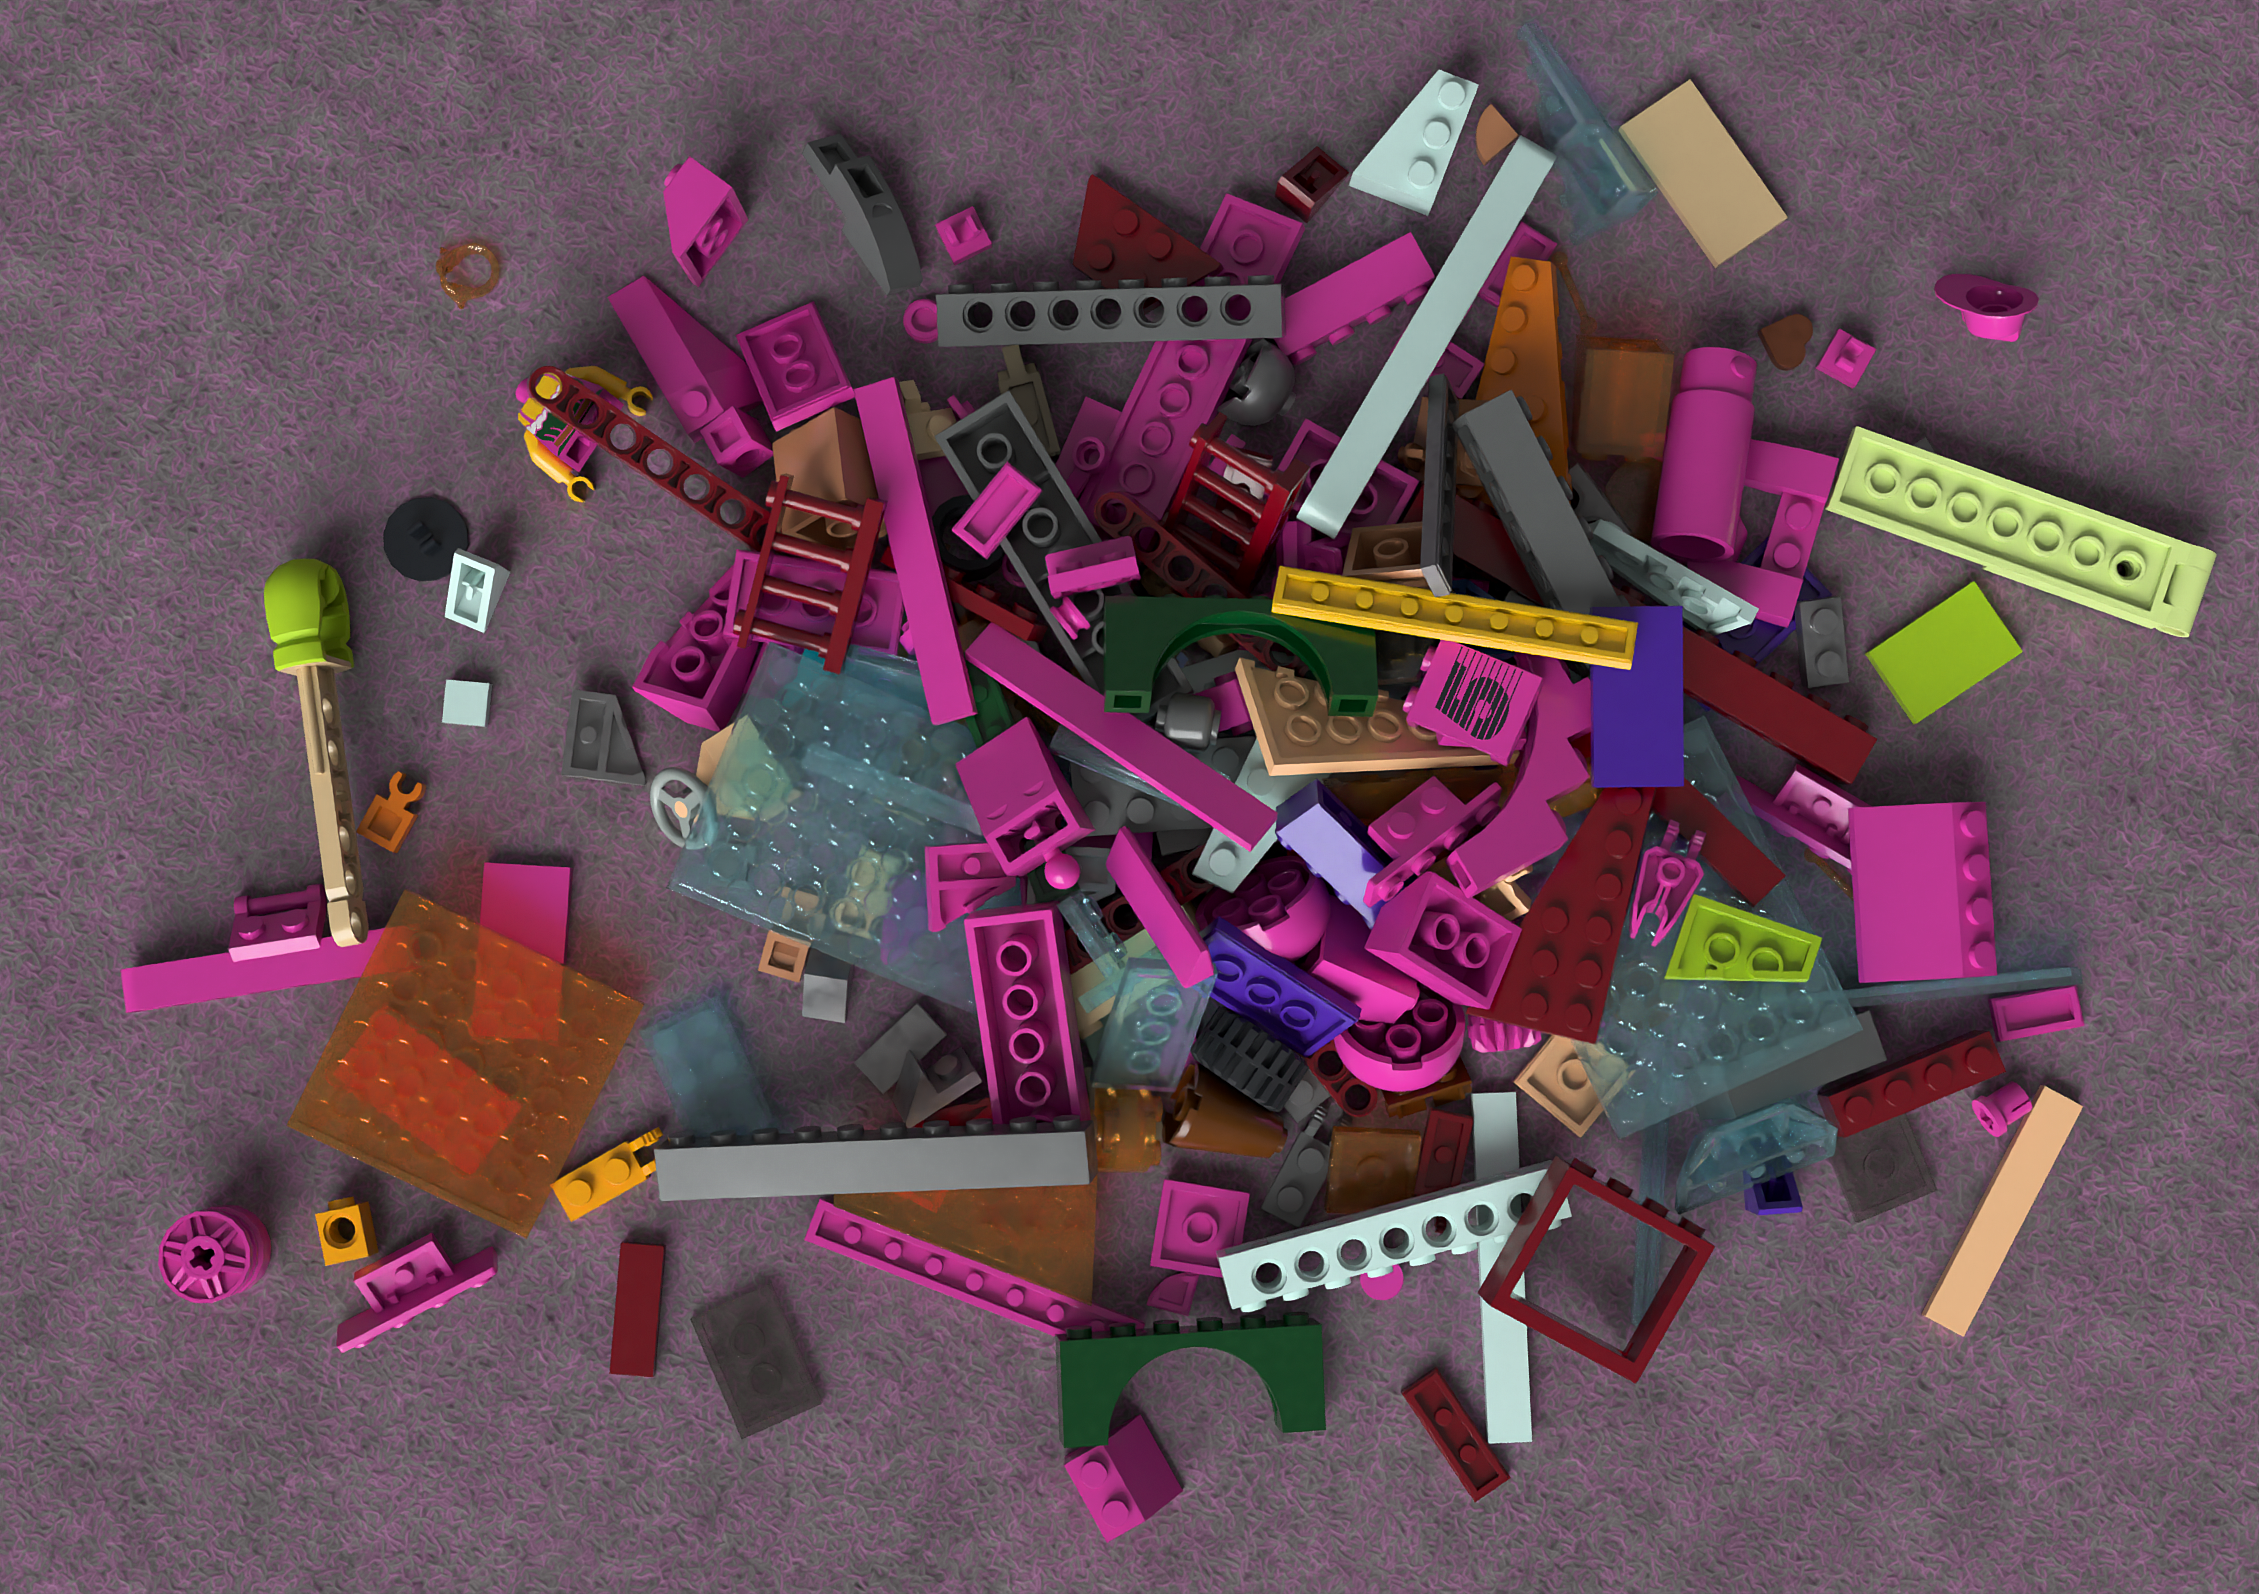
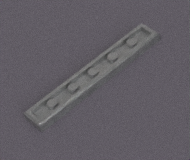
M1444 373L1429 377L1420 569L1435 598L1450 595L1453 571L1458 436L1451 423L1459 418V401Z

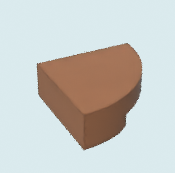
M1492 104L1482 113L1475 133L1476 152L1484 166L1516 141L1519 136Z

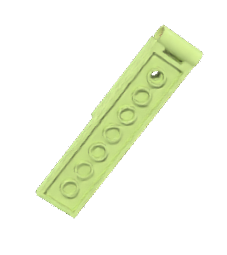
M1858 426L1854 427L1851 431L1825 506V510L1983 565V570L2150 629L2156 628L2159 631L2178 637H2189L2217 556L2215 552L2209 549L2183 542ZM2118 564L2125 568L2126 574L2124 577L2117 571Z

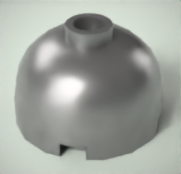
M1256 338L1251 342L1246 352L1249 357L1241 363L1222 405L1217 409L1218 412L1223 413L1229 419L1242 425H1260L1269 422L1277 414L1283 416L1289 411L1296 398V394L1292 392L1295 374L1291 362L1276 345L1265 338Z

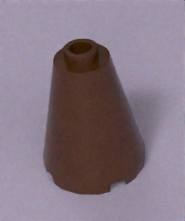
M1195 1063V1065L1189 1064L1186 1067L1170 1099H1176L1173 1114L1165 1112L1162 1129V1140L1164 1143L1177 1148L1269 1159L1274 1152L1280 1153L1288 1136V1130L1284 1128L1282 1117L1268 1110L1204 1065Z

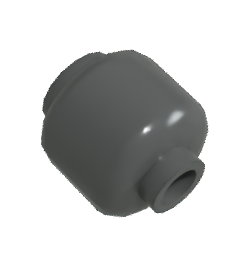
M1176 692L1170 697L1168 706L1159 705L1155 731L1163 732L1164 737L1186 752L1201 754L1208 749L1209 744L1216 745L1222 711L1215 710V703L1209 697Z

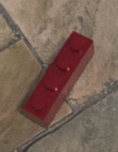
M1973 1030L1819 1093L1817 1098L1832 1134L1846 1138L2006 1072L1990 1031Z

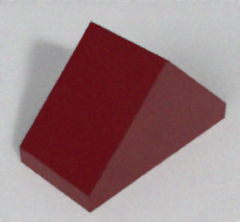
M1316 146L1281 176L1277 182L1275 198L1304 222L1308 223L1345 180L1349 172Z

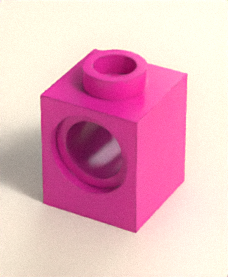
M735 406L730 407L700 430L717 464L742 478L773 456L772 444L759 421Z

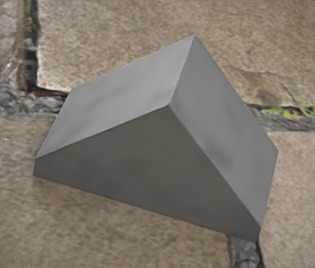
M815 932L804 973L803 1017L846 1022L858 937Z

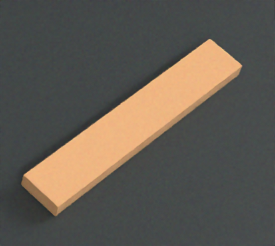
M2040 1085L2031 1102L2032 1110L2023 1117L1921 1314L1963 1337L2083 1108L2082 1105L2043 1085Z

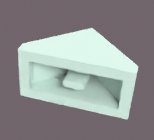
M458 548L453 558L445 617L484 633L492 618L510 571L499 564Z

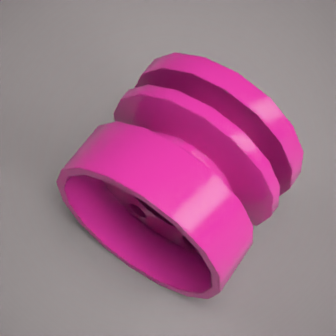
M217 1205L180 1217L166 1230L159 1246L158 1266L164 1282L177 1296L193 1303H214L250 1289L263 1277L271 1260V1240L265 1225L253 1212L237 1205ZM212 1248L215 1255L211 1257L209 1263H206L203 1256L208 1253V1249Z

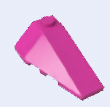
M645 276L607 297L665 398L694 443L703 439L700 430L730 407L735 406L747 413L763 403L746 362Z
M734 564L709 589L710 597L693 614L688 611L679 621L682 626L666 643L661 640L651 650L632 686L635 692L684 722L716 732L726 728L742 697L759 641H752V644L744 649L737 647L738 638L725 637L723 635Z

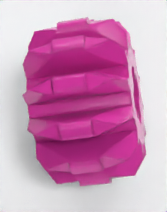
M1468 1015V1037L1471 1038L1472 1048L1481 1053L1530 1047L1542 1040L1541 1032Z

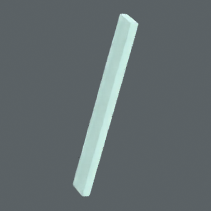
M1516 1092L1471 1093L1472 1116L1474 1117L1472 1130L1475 1180L1519 1169ZM1521 1193L1514 1196L1510 1203V1209L1513 1214H1521ZM1476 1205L1477 1225H1481L1488 1217L1486 1205ZM1493 1238L1478 1242L1480 1287L1506 1242L1495 1243ZM1524 1272L1513 1290V1293L1525 1298ZM1480 1296L1487 1442H1532L1527 1326L1489 1306Z

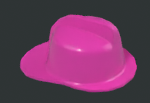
M1972 274L1944 276L1937 280L1934 287L1936 296L1942 302L1961 310L1962 319L1970 333L1987 339L2017 341L2021 335L2025 314L2034 310L2039 302L2036 293L2027 288L2006 285Z

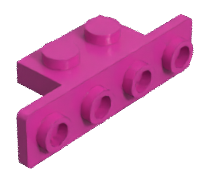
M1797 763L1775 795L1736 775L1731 783L1728 798L1736 805L1738 810L1747 815H1756L1769 822L1772 828L1779 834L1786 837H1795L1807 844L1810 850L1819 857L1831 858L1842 864L1852 875L1848 808L1872 807L1871 805Z
M1432 776L1371 823L1367 835L1394 861L1367 882L1363 902L1370 908L1381 899L1385 902L1389 901L1401 890L1406 879L1414 873L1417 876L1424 874L1433 865L1436 856L1447 848L1449 851L1457 848L1467 837L1468 831L1479 823L1481 826L1489 823L1500 809L1498 802L1503 788L1497 782H1494L1464 805L1435 776Z
M430 1233L354 1272V1282L372 1308L338 1325L336 1346L341 1353L354 1347H364L373 1341L377 1335L390 1328L403 1327L423 1311L431 1307L439 1308L444 1306L458 1293L470 1287L477 1288L486 1284L498 1272L495 1249L492 1246L454 1265L434 1234Z

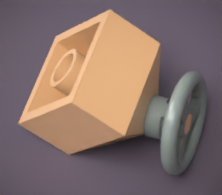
M745 715L702 743L696 775L681 767H668L661 770L651 784L650 804L655 820L663 833L676 845L685 849L696 850L707 846L712 841L717 829V814L761 821L803 793L759 723L750 716ZM670 780H679L688 787L674 793L665 785ZM664 803L672 808L674 815L679 819L681 831L670 820ZM704 818L703 830L697 836L694 822Z

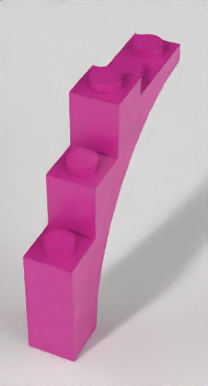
M1516 652V655H1514L1517 667L1542 677L1543 686L1527 721V741L1524 746L1523 760L1512 791L1496 817L1487 827L1456 848L1445 860L1467 899L1557 851L1568 840L1565 834L1566 825L1557 811L1551 810L1548 804L1578 789L1590 777L1583 754L1577 748H1572L1570 742L1591 732V690L1588 677L1575 684L1571 682L1569 668L1563 659Z

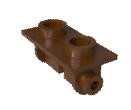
M1459 1055L1453 1067L1442 1078L1429 1086L1413 1091L1395 1092L1381 1089V1092L1385 1099L1384 1104L1389 1118L1397 1116L1398 1119H1402L1405 1116L1427 1110L1425 1098L1432 1096L1435 1107L1459 1099H1465V1094L1472 1092L1470 1085L1472 1081Z

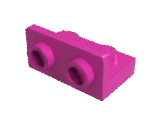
M1130 536L1051 553L1045 557L1049 576H1047L1054 599L1141 579L1133 541Z

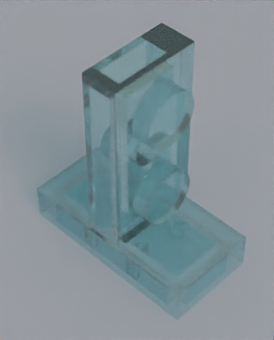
M1081 890L1057 904V907L1106 979L1077 998L1087 1013L1166 961L1158 947L1155 946L1129 963L1125 957L1128 951L1123 941L1116 933L1112 932L1110 934L1100 920L1103 918V913L1099 905L1091 896L1087 895L1085 897Z

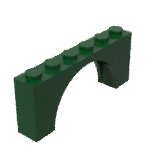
M1132 593L1105 596L1103 617L1104 712L1149 713L1151 694L1155 681L1164 666L1174 655L1188 645L1203 638L1220 634L1239 633L1269 639L1298 656L1309 667L1319 682L1325 697L1328 716L1373 717L1378 699L1375 629L1273 613V599L1267 596H1254L1249 599L1226 598L1222 595L1188 598L1177 594H1166L1161 597H1138Z
M1308 1312L1283 1313V1320L1266 1321L1265 1315L1249 1314L1240 1316V1322L1223 1323V1319L1220 1317H1203L1196 1319V1325L1179 1326L1178 1320H1158L1153 1322V1328L1136 1329V1324L1129 1322L1110 1324V1331L1092 1332V1326L1088 1325L1066 1327V1333L1055 1334L1059 1440L1064 1448L1108 1445V1433L1113 1409L1118 1397L1130 1379L1155 1358L1174 1350L1190 1347H1205L1224 1351L1236 1356L1252 1367L1268 1392L1274 1412L1275 1425L1282 1433L1326 1430L1322 1324L1314 1318H1309Z

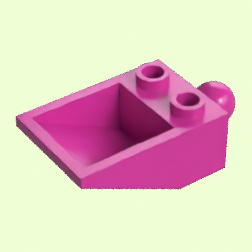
M1025 717L955 765L983 835L1005 874L1024 876L1047 862L1044 873L1048 883L1057 889H1068L1078 881L1080 866L1074 857L1063 854L1062 851L1093 832L1095 828L1031 719ZM1062 817H1064L1066 822L1068 823V825L1063 829L1060 825ZM1026 840H1034L1036 846L1026 852L1024 849Z

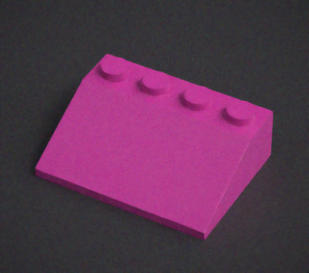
M1986 802L1848 808L1859 983L1997 976Z

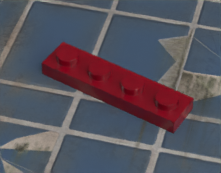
M887 546L880 562L896 570L891 547ZM942 562L952 601L1026 641H1042L1048 626L1036 620L1038 612L1018 602H1015L1013 607L999 600L1001 592L981 582H978L976 587L963 580L964 572Z

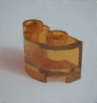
M1095 1085V1117L1097 1120V1137L1095 1141L1098 1172L1144 1173L1148 1171L1150 1166H1159L1161 1161V1144L1159 1140H1155L1156 1122H1160L1162 1119L1163 1105L1161 1097L1152 1096L1146 1086Z

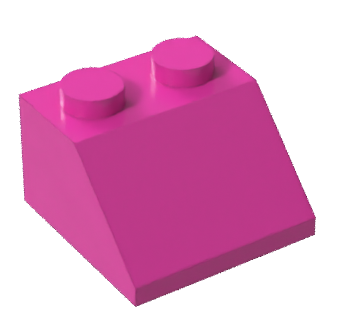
M1141 1414L1109 1431L1108 1445L1081 1447L1065 1456L1064 1466L1107 1543L1145 1522L1183 1492Z

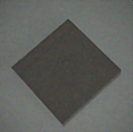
M1906 1113L1846 1138L1833 1136L1822 1141L1850 1212L1857 1223L1938 1191Z

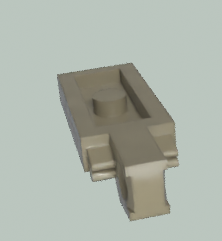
M1019 345L1002 347L1007 370L997 372L1000 394L1002 395L1008 390L1010 391L1050 458L1058 457L1061 455L1040 373L1036 371L1035 363L1024 365Z

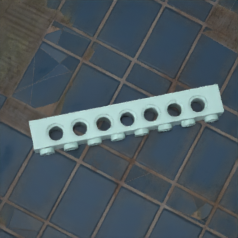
M1544 1161L1218 1250L1216 1255L1229 1303L1232 1309L1240 1307L1241 1312H1251L1267 1305L1266 1300L1283 1296L1285 1301L1307 1296L1309 1294L1308 1288L1325 1284L1326 1289L1339 1288L1350 1284V1277L1363 1273H1367L1370 1278L1383 1276L1393 1272V1265L1409 1261L1410 1266L1427 1264L1436 1259V1253L1451 1250L1452 1254L1467 1253L1478 1248L1477 1242L1491 1238L1494 1239L1495 1243L1507 1242L1523 1214H1513L1511 1212L1510 1203L1513 1197L1520 1193H1527L1531 1200L1553 1161ZM1567 1197L1548 1230L1561 1226V1219L1572 1217ZM1476 1205H1486L1488 1208L1486 1221L1481 1225H1470L1468 1222L1469 1211ZM1435 1216L1445 1217L1447 1222L1445 1231L1437 1237L1428 1236L1426 1234L1427 1222ZM1392 1228H1401L1405 1233L1403 1243L1397 1248H1387L1383 1244L1385 1233ZM1351 1239L1360 1240L1363 1244V1250L1356 1259L1346 1260L1341 1257V1248L1345 1242ZM1307 1251H1316L1321 1255L1319 1266L1312 1271H1303L1298 1267L1299 1258ZM1267 1262L1276 1264L1279 1267V1273L1273 1281L1263 1283L1256 1279V1271L1260 1265Z

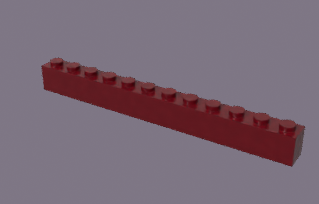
M1424 481L1420 484L1398 524L1423 521ZM1455 494L1453 560L1496 584L1499 583L1500 587L1505 591L1509 592L1511 590L1538 606L1545 608L1501 520L1494 517L1496 510L1478 499H1473L1472 503ZM1612 585L1616 595L1622 594L1630 607L1647 606L1643 603L1646 597L1638 591L1625 585L1620 590ZM1683 626V694L1709 707L1714 712L1839 784L1853 783L1877 741V738L1866 733L1869 728L1868 725L1850 715H1845L1844 719L1829 711L1832 705L1826 700L1811 693L1804 697L1792 690L1794 683L1788 678L1776 672H1771L1768 676L1755 668L1757 661L1737 650L1730 654L1718 647L1720 640L1714 635L1702 629H1697L1694 633Z

